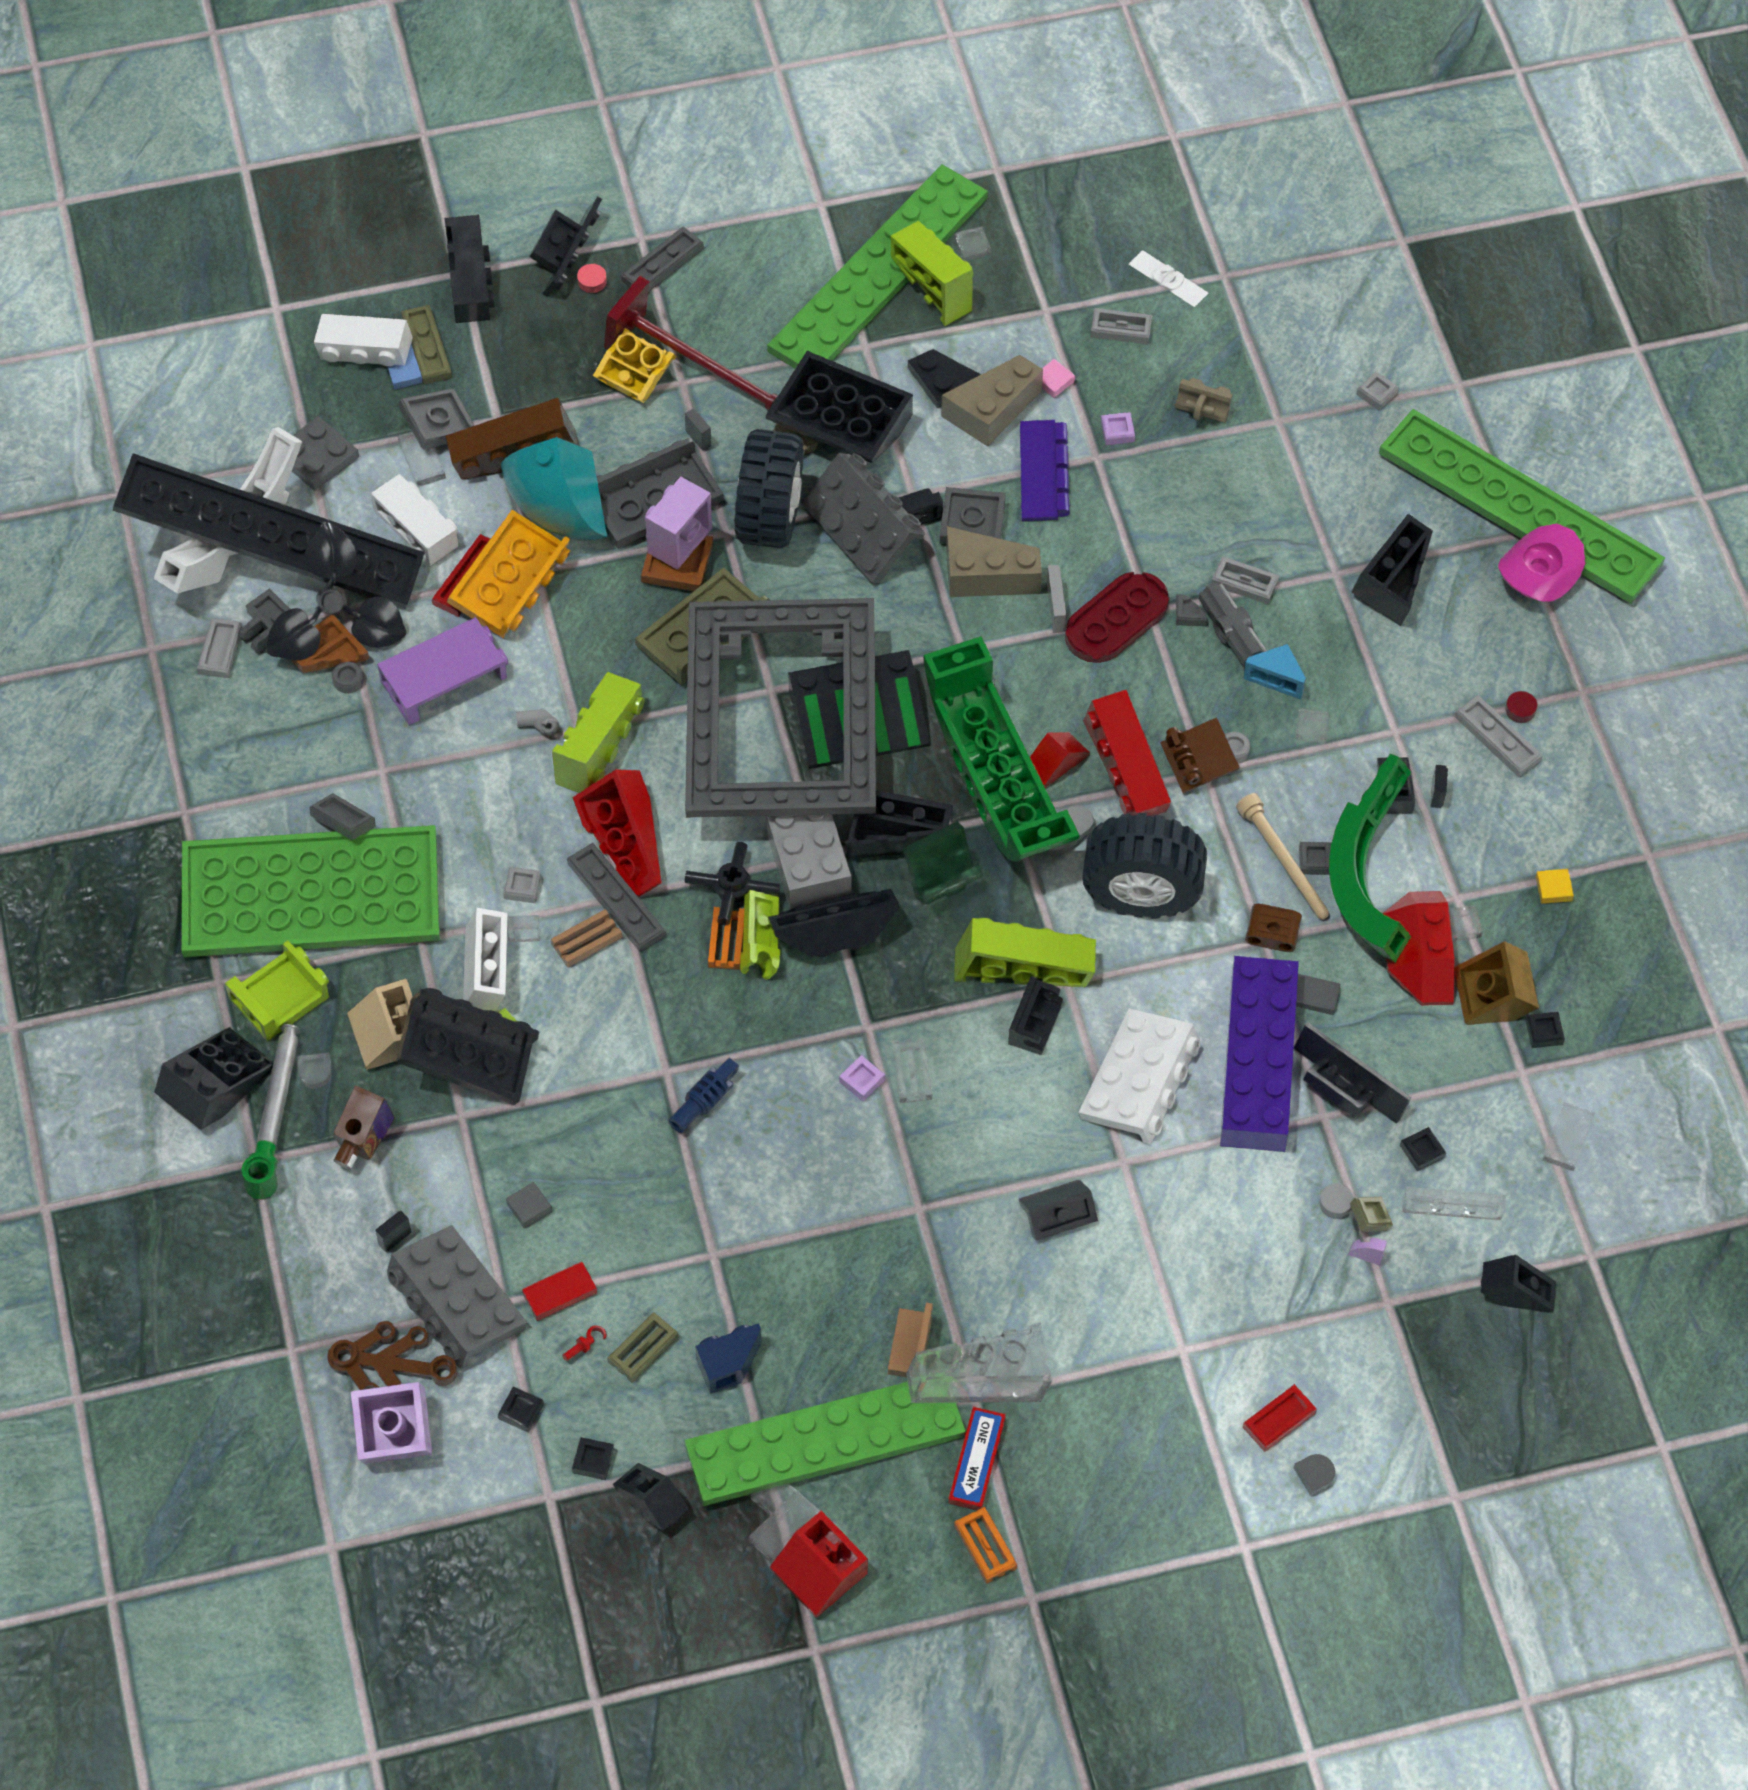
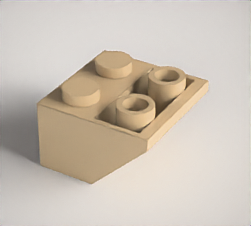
M407 979L375 988L347 1013L366 1070L396 1061L410 1000L413 997Z

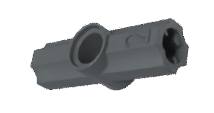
M1214 582L1206 586L1199 593L1200 602L1213 620V627L1217 637L1222 643L1228 642L1244 667L1248 657L1267 651L1253 631L1250 615L1245 608L1237 607L1222 583L1217 584Z

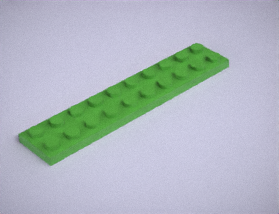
M941 164L767 344V352L796 369L806 351L833 361L909 281L891 258V235L919 221L927 229H931L936 237L945 243L988 198V191Z
M1415 409L1408 413L1379 448L1380 455L1521 539L1540 526L1557 523L1572 529L1584 544L1585 566L1581 574L1630 604L1664 563V556Z

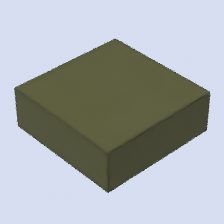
M1381 1196L1356 1197L1350 1202L1361 1232L1387 1231L1393 1226Z

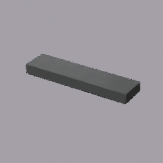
M594 843L589 844L567 858L570 868L602 907L607 910L611 918L639 952L666 936V930Z

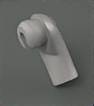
M545 709L516 712L518 727L534 726L546 736L555 735L559 730V722Z

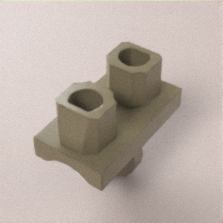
M1191 378L1189 381L1182 379L1179 385L1175 408L1194 413L1193 419L1200 421L1201 417L1204 416L1225 423L1228 418L1233 394H1231L1230 389L1222 386L1216 389L1204 386L1202 380Z

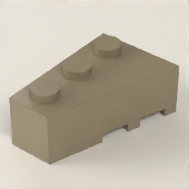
M1018 355L943 394L941 417L984 445L989 446L1042 391L1043 369L1025 357Z
M947 526L946 554L949 597L1040 594L1042 577L1040 548Z

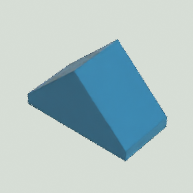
M1286 644L1248 657L1243 679L1301 700L1306 677L1290 647Z

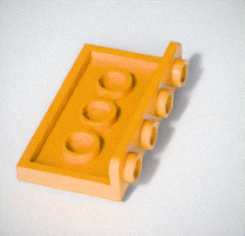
M512 509L453 590L447 603L472 619L476 617L481 625L487 626L489 630L504 639L509 630L515 632L524 618L521 613L525 607L530 610L540 596L537 593L540 586L542 585L545 588L548 586L555 575V572L552 570L557 563L562 566L569 556L571 550L567 547L570 538L565 536L561 541Z

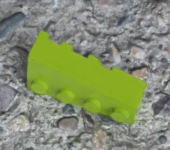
M610 672L605 674L590 696L589 709L582 707L577 714L575 728L569 726L564 733L563 738L565 741L563 746L556 744L552 750L556 785L580 793L604 777V769L608 762L613 763L617 756L619 742L621 739H626L630 732L631 721L634 715H639L643 709L645 698L642 697L641 684Z
M972 918L955 948L954 981L966 982V976L982 977L981 983H994L995 978H1012L1014 984L1027 985L1030 977L1033 976L1037 980H1042L1054 986L1086 987L1095 974L1096 939L1087 938L1082 934L1058 933L1048 928L1035 929L1024 927L1019 923L1006 924L994 922L989 918Z

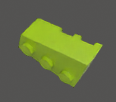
M919 221L891 235V258L912 285L917 282L927 294L923 299L928 305L935 304L942 313L940 321L944 326L972 311L974 273L967 261H963L954 253L949 245H945L936 237L931 229H927Z

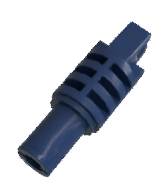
M729 1057L718 1069L712 1066L686 1093V1102L669 1118L670 1126L678 1133H683L699 1115L707 1114L734 1086V1083L730 1080L737 1073L739 1065Z

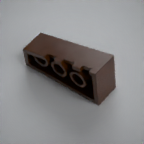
M559 398L446 435L451 462L461 480L501 473V463L506 457L518 450L555 437L579 446L576 430Z

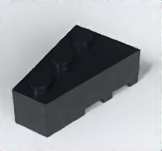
M1407 514L1362 571L1351 592L1401 626L1411 609L1412 599L1418 585L1419 575L1433 530L1410 514Z
M876 790V813L854 814L847 841L848 859L947 849L953 823V805Z

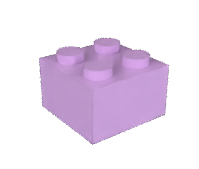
M680 477L674 485H669L664 491L662 499L656 506H651L645 515L648 553L678 570L712 529L711 493L683 477Z
M415 1382L351 1392L359 1461L364 1464L432 1455L425 1387L421 1383Z

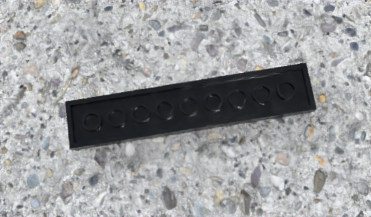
M134 453L131 456L113 505V511L325 583H329L331 577L321 578L312 574L305 564L304 553L308 542L318 531L321 524L329 522L337 526L349 537L357 554L354 570L348 575L336 574L334 586L370 598L384 597L397 607L405 610L425 554L423 551Z

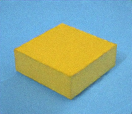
M1568 869L1537 871L1535 878L1541 904L1571 902L1573 900L1574 894Z

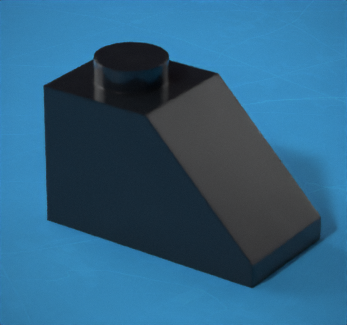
M1516 1254L1483 1262L1482 1294L1501 1306L1546 1313L1554 1311L1555 1280Z
M637 1463L613 1483L615 1489L649 1524L661 1530L675 1525L680 1520L681 1515L689 1509L669 1477L640 1463Z

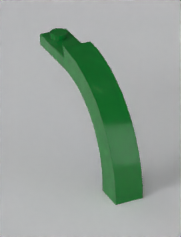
M1389 754L1386 761L1379 767L1370 787L1363 793L1359 805L1348 802L1339 818L1330 848L1329 876L1335 901L1349 925L1371 949L1395 963L1411 935L1400 922L1384 915L1375 908L1366 883V860L1373 836L1411 774L1410 769L1400 757Z

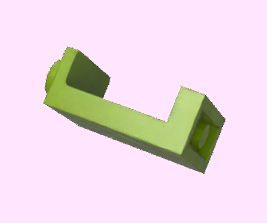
M288 940L282 944L284 952L243 982L236 976L225 982L231 1002L267 1042L282 1032L281 1027L283 1025L293 1024L329 998L327 989L329 980L320 968L314 969L308 963L310 960L305 951L300 946L295 948Z

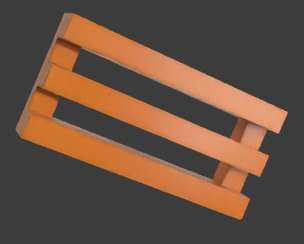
M714 907L708 967L740 970L744 935V909L739 908V911H732L730 924L724 926L721 960H716L719 931L717 919L720 907ZM732 920H738L734 961H728Z
M985 1507L954 1521L955 1529L986 1584L993 1581V1578L997 1576H1004L1005 1572L1009 1570L1012 1572L1017 1569L1018 1564ZM981 1518L1005 1563L1000 1564L976 1522L977 1519ZM969 1524L993 1569L990 1570L965 1525Z

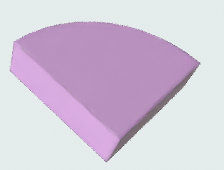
M1371 1238L1370 1242H1361L1360 1239L1355 1240L1348 1255L1380 1266L1387 1241L1378 1238Z

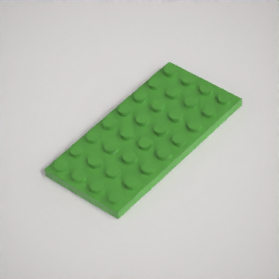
M436 826L371 829L354 840H350L339 832L334 831L182 841L183 957L284 951L282 944L287 940L295 948L300 946L303 950L440 941Z

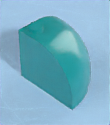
M555 437L518 450L502 461L501 470L511 497L520 510L538 526L562 537L567 536L574 540L587 541L607 537L591 450Z

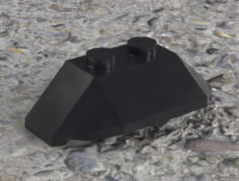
M884 889L881 892L856 893L795 907L778 915L769 916L768 922L775 937L810 957H826L836 951L844 949L856 950L866 944L873 943L899 909V902L892 889Z

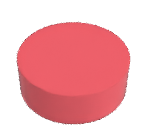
M584 265L577 273L578 285L580 289L587 293L599 292L606 286V271L600 265Z

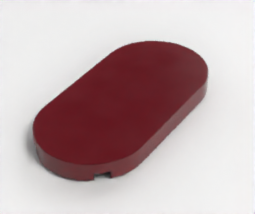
M1129 572L1119 576L1069 618L1065 633L1067 647L1076 657L1087 662L1101 663L1115 658L1164 617L1169 601L1167 587L1158 577L1150 573L1134 574V572Z

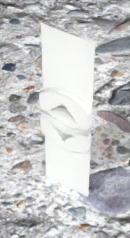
M1143 250L1129 263V265L1194 307L1208 294V292L1186 279L1182 273L1174 271V268L1163 264Z

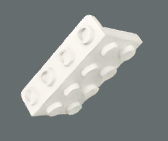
M1129 1008L1078 1112L1081 1120L1140 1134L1143 1143L1151 1144L1155 1135H1159L1162 1130L1163 1118L1167 1109H1171L1175 1102V1093L1180 1082L1183 1083L1187 1077L1188 1065L1192 1057H1195L1199 1052L1200 1039L1197 1036L1194 1024Z

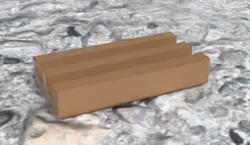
M604 909L551 938V945L565 965L570 967L621 939L622 931L616 927L614 920L610 919L609 913ZM607 930L610 931L608 934L580 948L579 950L571 953L570 955H567V952L575 949L580 945H585L593 940V938L606 932Z

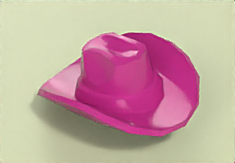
M1557 523L1540 526L1519 540L1500 559L1498 568L1503 579L1524 596L1541 602L1554 601L1566 594L1580 578L1585 566L1584 544L1572 529Z

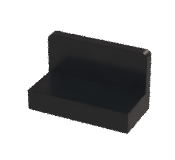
M926 488L898 497L902 501V507L905 511L915 516L921 525L942 519L943 499L939 492L932 494L931 490Z
M1075 1180L1019 1198L1020 1206L1027 1212L1032 1237L1035 1240L1098 1221L1091 1190L1081 1180Z

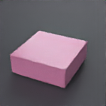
M1055 359L1042 368V389L1053 398L1057 397L1075 382V375Z

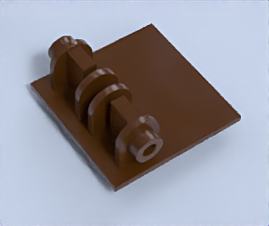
M1217 717L1184 732L1178 730L1177 727H1172L1166 731V740L1160 742L1183 794L1240 769Z

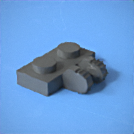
M269 588L246 605L247 613L253 619L242 627L239 636L245 641H249L252 637L258 635L263 627L265 631L252 641L251 648L257 653L267 649V638L273 623L281 613L290 608Z

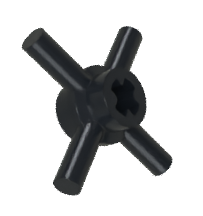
M736 842L731 863L724 864L716 875L686 871L685 883L714 887L715 892L722 900L717 919L720 925L726 926L730 924L734 904L742 902L749 890L773 896H779L781 884L751 880L749 873L743 867L748 845L744 842Z

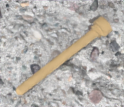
M1252 793L1242 798L1236 805L1241 816L1244 819H1248V821L1254 822L1316 916L1321 920L1326 919L1329 916L1328 909L1263 815L1264 803L1257 793Z

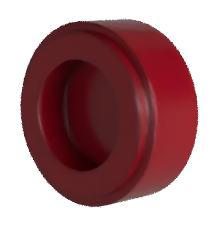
M1517 691L1508 697L1505 711L1511 720L1525 723L1534 718L1538 703L1532 694L1525 691Z

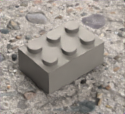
M832 814L766 816V833L790 909L851 895V874Z

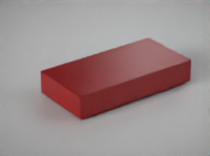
M579 1262L523 1288L522 1294L536 1321H539L597 1294V1288L584 1263Z
M1294 1384L1243 1422V1429L1265 1452L1316 1413L1317 1408Z

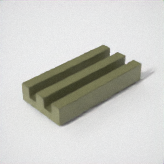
M653 1312L607 1357L608 1363L611 1366H616L618 1372L622 1375L625 1374L627 1379L633 1383L678 1338V1332ZM655 1324L659 1326L624 1362L620 1360ZM666 1332L667 1334L631 1369L630 1367Z

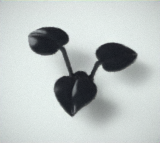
M323 522L308 542L304 553V560L312 574L321 578L328 576L331 578L326 587L318 591L316 595L318 606L315 608V612L310 620L307 614L300 608L286 610L277 617L267 638V653L270 656L289 660H303L312 656L318 649L321 639L320 632L313 624L317 621L322 611L334 614L344 610L357 618L351 627L352 635L361 644L368 647H387L397 643L406 635V629L398 608L384 597H372L365 600L360 607V613L343 604L342 595L333 587L336 581V574H350L355 568L357 554L353 543L341 529L329 522Z

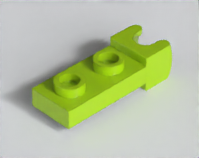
M749 890L745 895L743 952L740 958V971L743 974H747L749 966L758 964L762 969V977L767 980L773 977L779 968L780 949H778V938L775 937L768 922L769 916L779 914V897Z

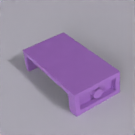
M475 617L377 665L381 683L407 724L411 725L420 720L418 706L495 670L501 681L506 679L508 659L501 648L496 649L489 628L487 626L482 627Z

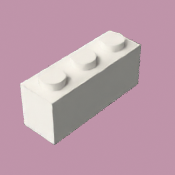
M322 314L314 344L320 359L329 362L345 361L356 364L371 363L384 366L396 364L405 366L413 337L407 320Z
M398 474L371 493L374 511L411 548L425 552L423 560L429 566L458 547V529L450 518L445 519L439 513L434 502L430 499L426 500L412 481L407 482Z
M476 908L465 929L463 1000H467L474 1007L485 1011H496L505 997L507 913Z

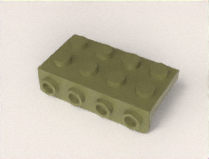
M722 568L635 638V645L679 684L683 685L688 681L689 602L758 601L770 599L765 595L759 598L730 572ZM720 642V645L729 644V642Z

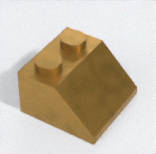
M1503 941L1454 967L1464 1022L1468 1025L1514 1021L1539 1008L1528 953L1510 943Z

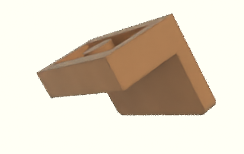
M926 1302L924 1312L899 1308L888 1365V1375L920 1379L922 1377L932 1322L933 1303Z

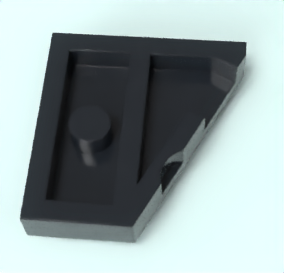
M934 349L909 359L907 368L936 408L942 406L943 394L981 375Z

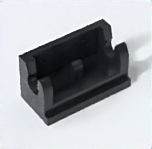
M1030 977L1009 1028L1008 1045L1042 1055L1063 1004V998L1059 997L1060 988L1037 980L1036 977Z

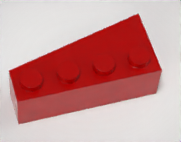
M1127 690L1092 700L1083 722L1108 772L1110 782L1119 795L1122 812L1131 816L1138 815V813H1147V816H1155L1166 812L1171 804V800Z

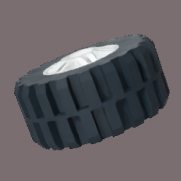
M756 429L748 434L739 472L734 519L735 537L742 544L779 549L789 545L795 526L802 485L804 449L802 438L797 434Z
M1138 813V815L1133 816L1122 814L1119 818L1111 817L1104 823L1098 824L1087 838L1082 875L1083 885L1096 903L1101 902L1104 908L1108 910L1114 909L1118 914H1130L1141 918L1146 916L1151 917V919H1157L1165 915L1167 917L1176 916L1178 912L1184 913L1193 907L1203 894L1207 848L1201 837L1188 825L1182 826L1181 822L1175 819L1168 820L1165 819V816L1161 815L1147 816V813Z

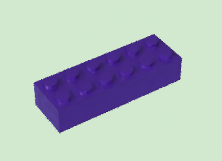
M1234 956L1220 1146L1278 1152H1285L1289 1132L1299 961Z

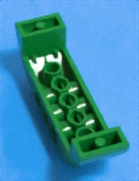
M982 636L925 654L923 660L928 686L944 739L974 805L1000 851L1011 861H1020L1079 840L1080 835L1068 810L1057 813L992 682L993 658Z

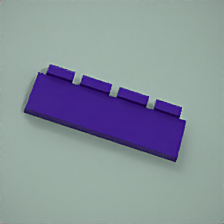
M1055 420L1020 421L1022 522L1058 520V517H1065L1070 514L1068 494L1069 471L1067 470L1068 431L1067 424L1064 422L1055 423Z

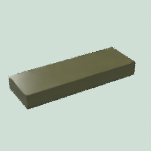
M430 305L401 311L402 319L407 320L413 337L411 345L422 376L423 385L452 378L451 369Z

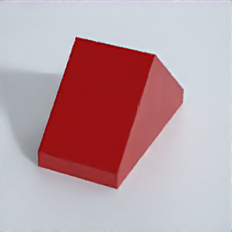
M1048 732L1031 754L1030 759L1046 788L1087 758L1090 752L1069 732Z

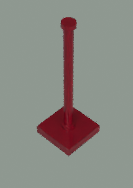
M642 276L636 279L607 314L604 348L606 350L616 342L625 328L632 332L637 327L765 404L767 410H770L778 397L777 394H769L646 320L644 317L647 311L650 281Z

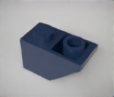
M759 1323L752 1326L741 1325L731 1333L721 1337L710 1336L695 1346L696 1360L710 1394L743 1382L762 1343Z

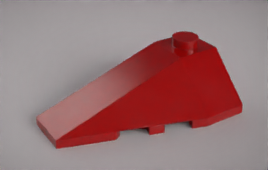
M615 769L572 797L583 827L588 833H593L600 843V850L603 854L610 856L616 864V871L638 897L662 883L651 800L640 770Z

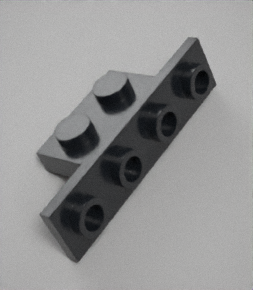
M596 197L587 208L579 224L556 209L551 214L529 256L553 272L542 293L546 297L554 288L560 290L567 279L564 271L566 268L570 269L577 260L579 254L575 250L578 246L581 248L590 235L586 231L588 226H593L599 218L601 211L597 209L602 198Z
M1310 1023L1305 1024L1294 1049L1315 1065L1307 1070L1303 1080L1353 1117H1356L1371 1104L1395 1123H1398L1412 1097Z

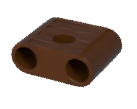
M1260 903L1254 904L1251 908L1245 941L1250 945L1293 952L1296 948L1302 915L1295 910Z

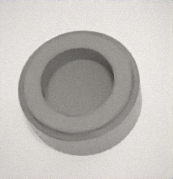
M1239 732L1226 733L1225 736L1237 762L1245 761L1250 751L1249 739Z
M1331 1184L1323 1189L1319 1204L1322 1212L1328 1217L1343 1218L1350 1213L1352 1209L1350 1202L1354 1198L1352 1192L1346 1186Z

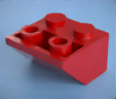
M821 1510L793 1534L771 1564L770 1570L817 1618L868 1574V1558Z

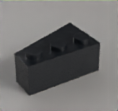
M470 215L444 218L455 322L465 323L490 320L489 308H495L493 290L487 291V285H493L491 267L485 268V263L490 262L489 245H483L480 216Z

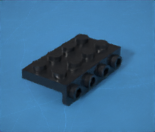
M434 988L421 989L410 1000L396 1062L515 1106L520 1102L532 1044L538 1040L540 1032L531 1028L526 1022L506 1019L496 1011H485L474 1007L467 1000L453 999L445 996L440 990Z

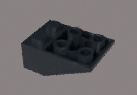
M228 1027L164 1062L161 1066L154 1093L202 1130L223 1118L272 1070L274 1062Z

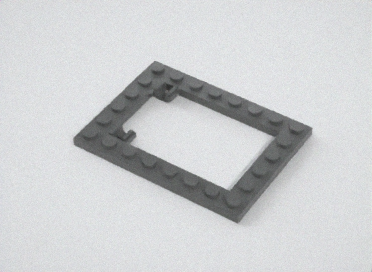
M874 598L689 602L686 818L876 813ZM813 632V636L822 635V657H843L844 781L718 783L720 659H742V637H751V633ZM834 639H843V642H834ZM720 642H729V644L720 645Z

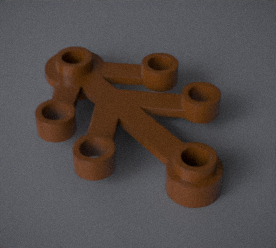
M382 1321L376 1325L373 1331L355 1342L349 1340L335 1342L327 1354L330 1367L336 1372L348 1373L359 1390L379 1388L377 1384L369 1382L361 1367L373 1368L386 1387L402 1384L394 1372L430 1377L434 1383L441 1386L451 1384L457 1377L456 1363L451 1357L446 1355L437 1356L431 1363L398 1358L412 1348L423 1349L427 1346L429 1342L428 1333L421 1326L411 1328L406 1336L377 1354L365 1353L377 1343L389 1344L394 1341L396 1337L394 1325L389 1321ZM383 1329L391 1330L388 1336H381L379 1334ZM416 1334L424 1336L421 1341L412 1340ZM343 1354H348L351 1356L350 1359L347 1361L339 1360L340 1356ZM441 1370H448L450 1372L446 1377L438 1376Z

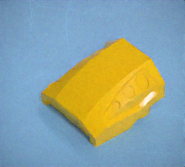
M625 328L616 342L606 351L593 376L608 386L644 403L651 395L669 364L677 356L665 349L664 351L655 344L652 345L643 338H638L634 333Z

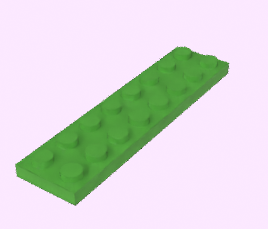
M943 1372L684 1440V1446L702 1505L707 1506L965 1437L966 1431L946 1373Z

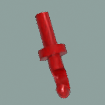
M598 1325L591 1326L586 1332V1338L580 1336L576 1339L577 1344L562 1354L563 1359L568 1361L581 1351L587 1353L591 1350L590 1345L594 1343L591 1332L599 1331L602 1333L603 1339H606L605 1329Z

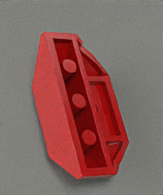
M1441 891L1408 892L1383 912L1384 915L1400 922L1411 935L1395 963L1386 959L1387 972L1407 992L1413 995L1414 999L1421 1006L1453 1005L1455 958L1448 902Z

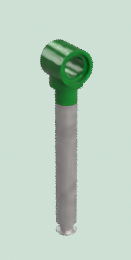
M286 1024L281 1027L283 1034L279 1036L255 1153L249 1155L241 1168L245 1190L249 1196L255 1199L270 1197L275 1193L278 1186L276 1176L278 1160L274 1157L299 1040L296 1035L300 1033V1029L292 1024ZM257 1175H266L262 1179H254Z

